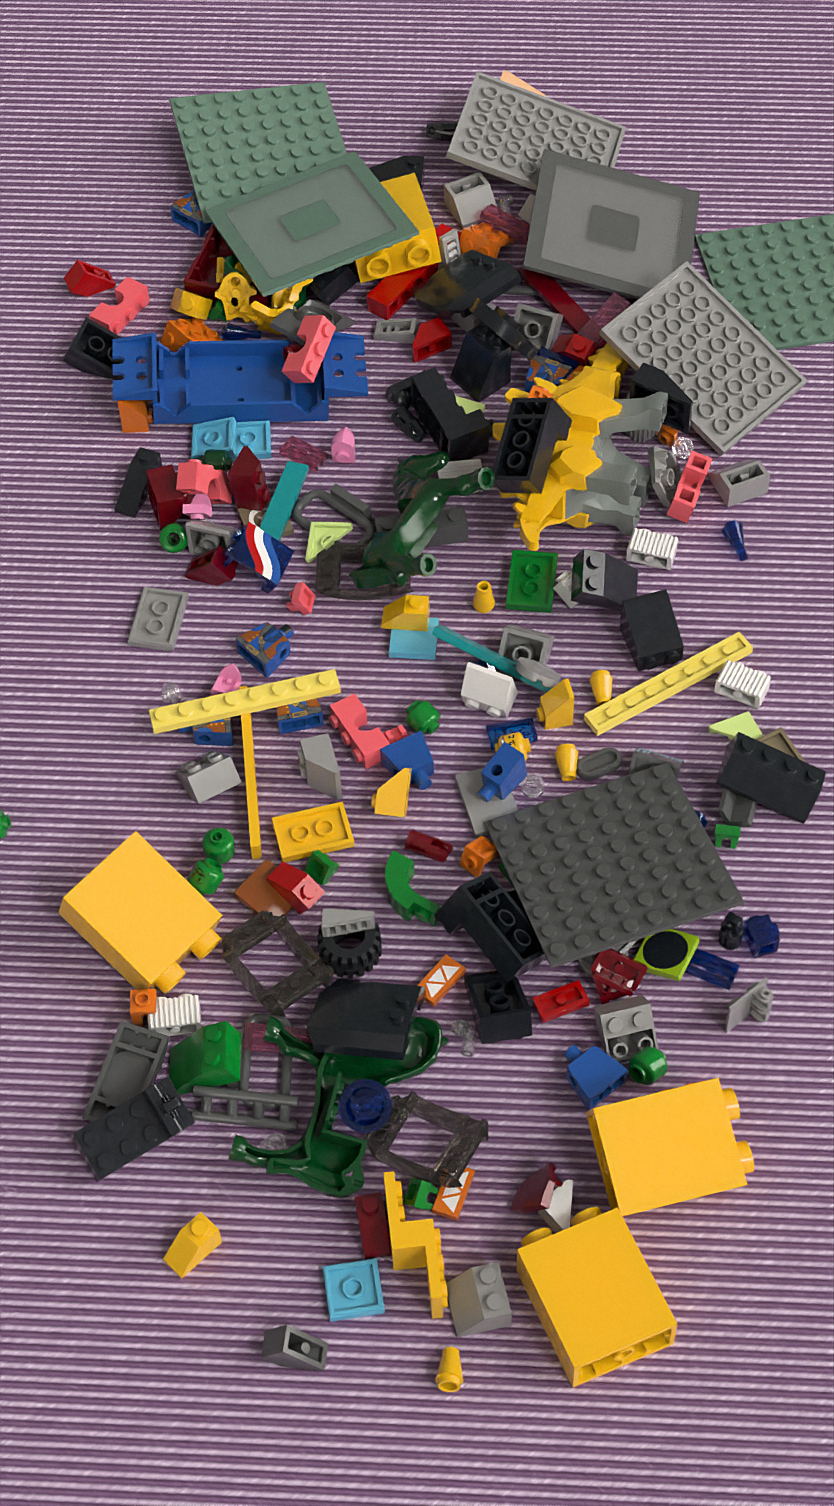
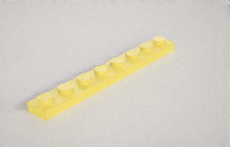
M737 632L584 714V720L594 733L599 736L720 671L727 660L736 662L753 652V647L740 632Z
M332 669L150 709L149 715L154 734L334 695L341 693V688L336 671Z

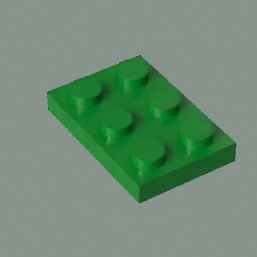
M524 550L512 551L506 609L552 613L553 587L556 580L558 553Z

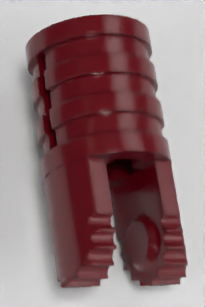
M414 829L410 831L405 843V850L441 863L447 860L448 855L454 849L452 844Z

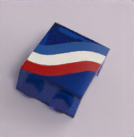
M248 522L243 528L239 526L232 537L235 541L225 550L224 556H226V559L222 565L227 567L235 560L263 578L265 581L261 590L269 594L279 584L294 550Z

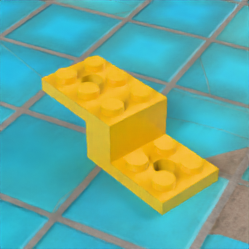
M394 1171L383 1172L393 1271L426 1267L432 1319L443 1318V1308L448 1307V1295L444 1278L443 1254H441L440 1228H434L433 1218L405 1221L401 1181H395Z

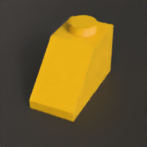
M176 288L170 308L195 318L207 320L213 300Z
M404 595L383 608L381 628L427 632L430 615L429 596Z
M569 678L563 679L540 697V707L536 708L538 721L543 722L545 730L573 725L574 694Z
M412 768L402 769L378 788L377 794L373 793L371 807L375 808L374 814L406 817Z
M200 1212L179 1231L163 1261L182 1279L222 1243L219 1229Z

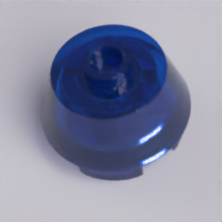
M361 1079L349 1084L342 1092L339 1100V1112L342 1120L349 1128L361 1133L374 1132L383 1127L392 1111V1100L387 1089L379 1082L370 1079Z

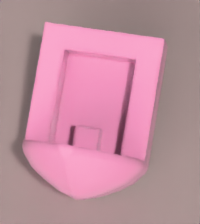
M348 427L339 430L332 440L333 462H355L354 435Z
M196 494L191 504H183V514L189 516L190 520H204V518L212 517L211 501L207 494Z
M234 663L222 669L212 687L211 696L239 690L242 682L241 675Z

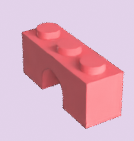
M126 277L115 288L118 305L110 306L101 302L89 314L90 320L115 334H119L150 302L148 286L130 277Z
M324 315L304 316L297 335L305 342V345L300 351L288 354L281 371L294 383H313L336 329Z
M691 451L666 514L667 516L688 523L713 458Z
M188 459L187 463L178 464L176 490L188 495L207 494L212 505L232 504L233 492L225 471L215 470L214 466L201 464L202 461L197 459Z
M354 693L331 704L329 721L334 729L338 728L343 743L351 747L356 762H361L365 769L380 763V749L390 745L379 727L371 731H361L358 729L367 724V711Z

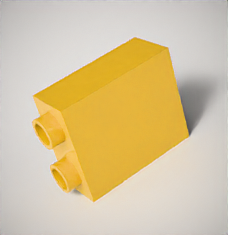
M415 173L380 183L415 225L419 235L394 244L389 248L374 252L372 255L355 260L354 264L360 283L442 262L435 226Z
M136 831L63 897L58 912L135 989H154L157 986L164 994L171 991L186 975L187 972L179 964L188 955L193 953L199 960H202L222 939L215 932V929L223 915Z
M719 1078L593 1108L586 1112L610 1209L618 1207L622 1216L747 1185L745 1174L754 1172V1160L749 1144L746 1140L736 1142L730 1122L740 1118L736 1094L732 1087L722 1089Z
M599 1207L585 1209L571 1219L572 1227L552 1234L550 1228L537 1229L526 1235L521 1240L522 1247L517 1249L516 1271L572 1388L674 1344L677 1322L618 1207L603 1214Z

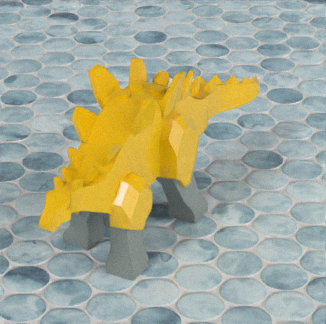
M608 343L603 348L596 350L597 354L588 358L591 366H585L582 372H573L574 378L571 381L560 379V386L556 387L552 382L538 377L534 378L536 386H542L549 393L553 394L552 398L571 418L572 423L569 428L567 441H557L555 444L542 494L502 493L499 490L501 498L517 497L520 499L513 503V509L517 512L516 518L519 520L513 523V527L520 528V538L531 551L539 549L540 532L545 527L566 522L576 528H586L594 523L612 524L623 534L632 536L633 530L640 519V506H645L652 490L650 467H645L618 451L610 438L616 432L642 429L659 432L667 414L668 393L657 392L645 398L618 399L621 379L629 364ZM511 388L505 393V400L511 405L512 398H527L529 393ZM505 423L493 424V437L498 441H501Z

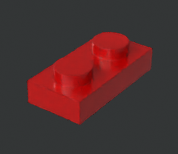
M577 980L533 997L532 1004L543 1024L589 1006L590 1000L580 981Z

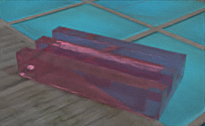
M291 436L279 449L280 455L296 463L309 465V469L317 472L318 466L321 467L323 461L328 459V453L294 436Z

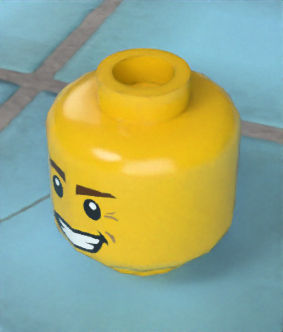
M520 732L502 735L498 738V743H495L496 752L506 742L523 753L525 761L527 760V753L531 752L529 738L524 739Z

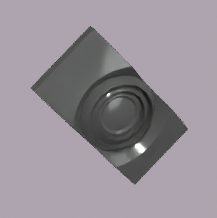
M308 300L297 310L287 308L271 322L270 327L301 345H305V342L297 335L304 316L324 315L336 327L334 332L353 326L355 320L318 300Z
M120 1021L82 1118L93 1122L151 1087L162 1068L170 1037Z

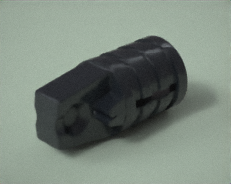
M442 122L427 124L426 136L427 138L441 141H450L453 138L458 123Z
M405 406L397 408L391 415V421L414 441L420 443L428 434L419 420Z
M729 911L721 923L719 944L726 950H735L741 945L744 930L743 918L736 916L731 911Z

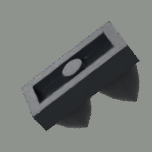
M411 377L387 388L385 397L388 402L394 401L398 406H405L409 409L411 403Z

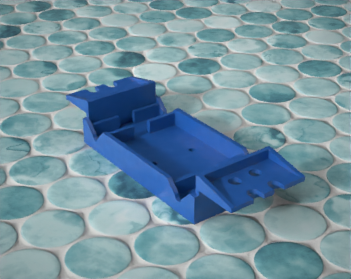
M334 332L313 383H294L281 372L285 364L283 348L293 344L289 340L189 341L180 347L177 352H172L160 342H156V333L113 339V359H122L124 362L122 364H113V375H122L124 378L122 380H113V401L153 400L154 424L204 423L234 417L236 422L270 420V422L328 421L329 397L368 396L367 376L360 377L356 375L357 372L366 371V360L354 359L355 356L365 355L364 336ZM334 356H339L341 360L335 361L332 358ZM139 359L146 360L143 364L137 363ZM340 372L343 376L336 377L334 373ZM139 375L146 376L144 380L137 379Z

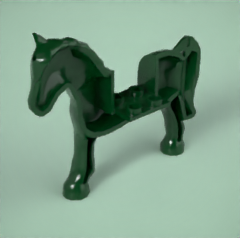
M438 451L427 455H412L405 460L398 458L399 464L393 474L392 485L393 492L398 500L397 507L401 516L390 532L376 533L367 545L363 554V565L349 573V577L354 585L362 589L376 588L391 583L402 586L407 581L408 576L433 575L437 569L435 557L430 553L421 554L438 529L437 524L433 520L443 509L449 496H469L477 490L491 489L495 479L493 471L488 467H484L456 478L436 479L430 478V476L447 465L450 460L447 453Z
M270 1016L263 1041L276 1044L282 1056L301 1059L311 1064L315 1069V1104L312 1117L304 1135L299 1141L283 1150H265L253 1147L245 1137L235 1134L229 1160L244 1162L253 1168H266L267 1175L278 1173L290 1174L329 1197L346 1198L358 1193L364 1184L361 1161L365 1154L367 1141L331 1131L342 1093L357 1097H374L381 1092L382 1087H386L389 1084H397L414 1076L421 1075L428 1067L435 1063L441 1046L448 1044L449 1039L442 1036L441 1026L436 1020L426 1017H414L408 1035L409 1045L403 1060L313 1052L312 1044L292 1036L283 1027L281 1020ZM353 1171L352 1176H346L347 1174Z

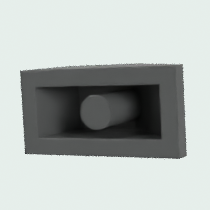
M284 1325L265 1331L261 1358L281 1367L324 1371L328 1343L289 1325Z

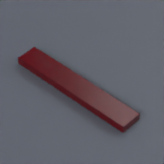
M522 267L518 268L520 277L555 313L564 315L562 321L575 334L594 341L596 350L603 348L607 344L599 335L601 328L551 276Z

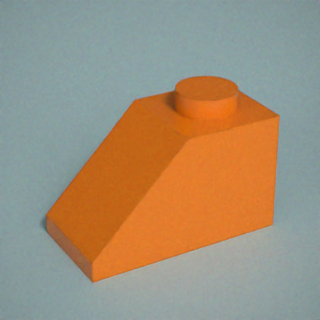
M118 400L123 433L149 432V423H153V410H149L148 401Z

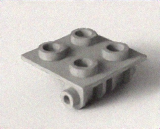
M767 977L759 983L757 981L754 982L747 989L745 995L741 998L736 997L730 1002L726 1017V1034L748 1015L754 1017L758 1022H766L769 1019L773 993L766 987Z

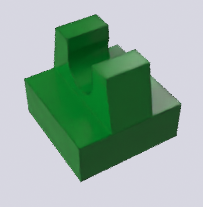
M218 298L208 317L213 321L217 318L227 322L223 302Z
M716 824L714 833L716 847H721L722 840L728 838L731 841L730 848L736 849L741 827Z
M316 850L311 853L304 871L320 885H324L337 872L339 864L329 859L326 853L323 854L320 850Z
M410 1177L403 1204L419 1209L432 1210L433 1204L426 1201L428 1193L437 1194L438 1188L429 1182Z

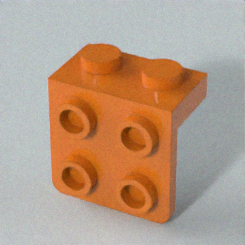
M485 222L463 228L459 239L461 254H465L472 249L497 259L500 247L514 244L515 238L511 237L509 232L497 231L493 229V225Z
M193 318L168 320L160 343L169 348L170 351L177 352L180 347L189 341H223V339L218 336L216 331L206 326L203 320Z

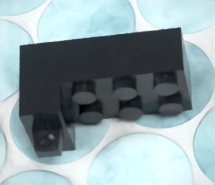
M435 367L412 375L411 405L439 451L449 455V462L468 460L488 452L489 438L493 436V424L495 423L493 419H485L481 409L466 414L464 408L457 404L454 392L446 386L444 376L439 374Z
M512 398L492 469L495 476L494 485L502 493L542 494L555 444L557 441H567L569 428L572 423L571 418L553 398Z
M491 872L459 886L434 915L443 924L449 935L464 928L507 982L537 967L546 958L528 917Z
M167 1076L142 1093L74 1132L71 1138L98 1182L187 1129L195 1121Z

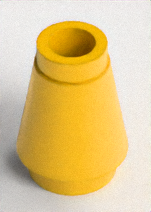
M481 581L477 584L472 601L473 607L479 613H488L495 606L491 585L487 581Z
M607 670L594 671L589 679L597 706H601L611 700L613 677Z
M561 744L556 747V752L554 753L561 779L563 781H573L576 779L578 750H576L573 744Z
M454 1347L443 1349L435 1378L438 1388L444 1392H456L463 1383L459 1350Z

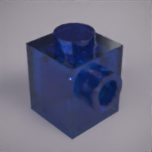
M769 914L763 916L755 915L744 922L743 936L753 958L778 951L780 933L775 922L772 923Z

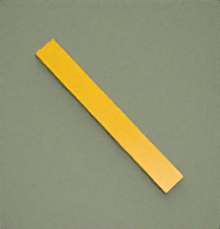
M239 686V690L248 688L247 686ZM251 713L241 715L250 847L252 860L261 859L262 850Z

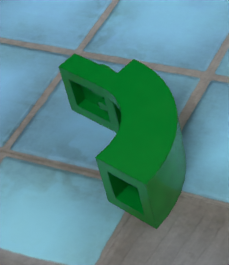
M393 850L388 858L385 869L386 892L391 906L399 916L408 922L415 915L420 921L428 922L435 926L438 920L434 915L440 909V906L412 890L409 882L415 874L414 861Z

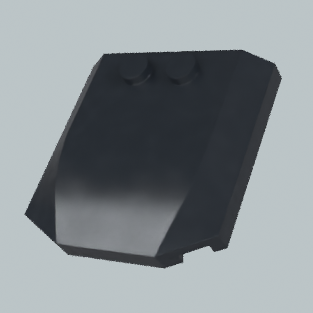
M471 249L412 288V292L418 306L443 317H452L455 313H461V317L466 318L472 314L468 309L477 297L485 304H488L522 281L520 274L511 264Z
M337 979L319 993L307 1023V1034L311 1040L313 1052L403 1060L409 1045L408 1035L417 1010H421L426 996L425 987Z

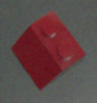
M243 446L228 472L237 509L244 508L262 511L266 502L270 499V490L267 489L265 472L262 470L260 461L250 448Z
M172 464L146 470L149 501L160 532L166 525L174 523L183 514V504L188 502L187 494L176 490L178 472L175 473Z

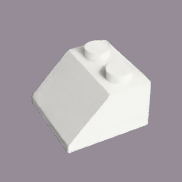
M468 662L461 690V697L465 705L474 710H478V708L487 710L486 712L496 718H499L500 715L507 718L518 694L513 678Z

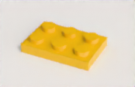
M343 801L272 817V824L282 862L310 857L311 853L316 850H320L324 854L355 847Z

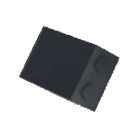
M482 322L466 332L450 379L476 402H481L511 382V346Z
M667 590L622 600L620 631L638 672L681 661L684 645Z

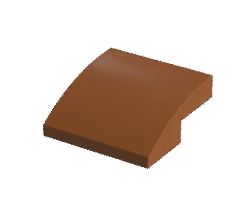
M266 859L234 891V897L253 910L256 918L274 929L293 907L265 879L277 867Z

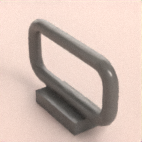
M335 484L330 489L331 494L321 489L311 490L296 503L293 508V518L308 531H310L311 521L303 517L301 512L315 498L324 500L366 529V534L354 546H346L339 540L331 546L342 554H358L375 536V527L370 522L372 514L369 505L338 484Z
M254 1014L248 1017L242 1029H236L241 1033L240 1081L227 1084V1087L249 1091L253 1027L257 1024H268L269 1018L272 1016L281 1020L286 1031L294 1036L293 1026L288 1019L274 1014ZM282 1056L280 1094L290 1095L292 1057ZM242 1101L249 1107L254 1105V1102ZM264 1103V1109L280 1108V1105Z

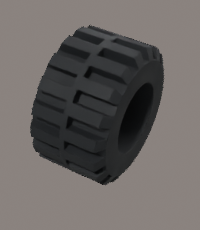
M375 923L374 929L331 937H323L322 925L319 926L317 935L319 957L322 965L328 967V971L331 974L337 972V977L341 978L344 975H348V979L354 978L353 975L356 974L361 977L364 976V971L370 972L373 970V965L377 966L382 953L381 932L378 923ZM346 938H356L362 941L358 947L352 949H344L337 945Z

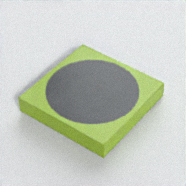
M668 929L645 937L634 959L647 965L648 970L646 972L680 982L700 940L698 936Z

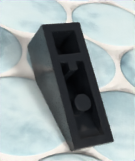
M142 447L138 449L130 463L114 509L116 513L133 518L137 516L149 495L146 470L162 467L159 452Z

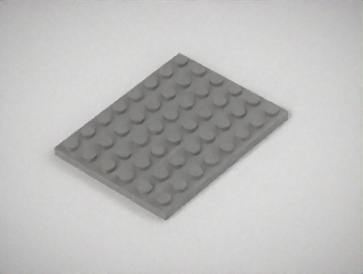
M477 71L446 158L536 191L544 149L614 168L626 127Z
M688 261L604 326L599 332V335L636 372L643 362L663 370L693 401L690 426L720 456H723L808 382Z

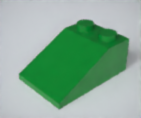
M223 1021L203 1026L172 1047L169 1078L178 1094L183 1095L193 1092L194 1085L217 1087L240 1081L241 1033L230 1023Z

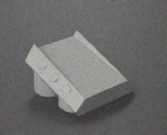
M653 446L648 450L652 487L662 505L669 508L681 477L680 465L673 452Z

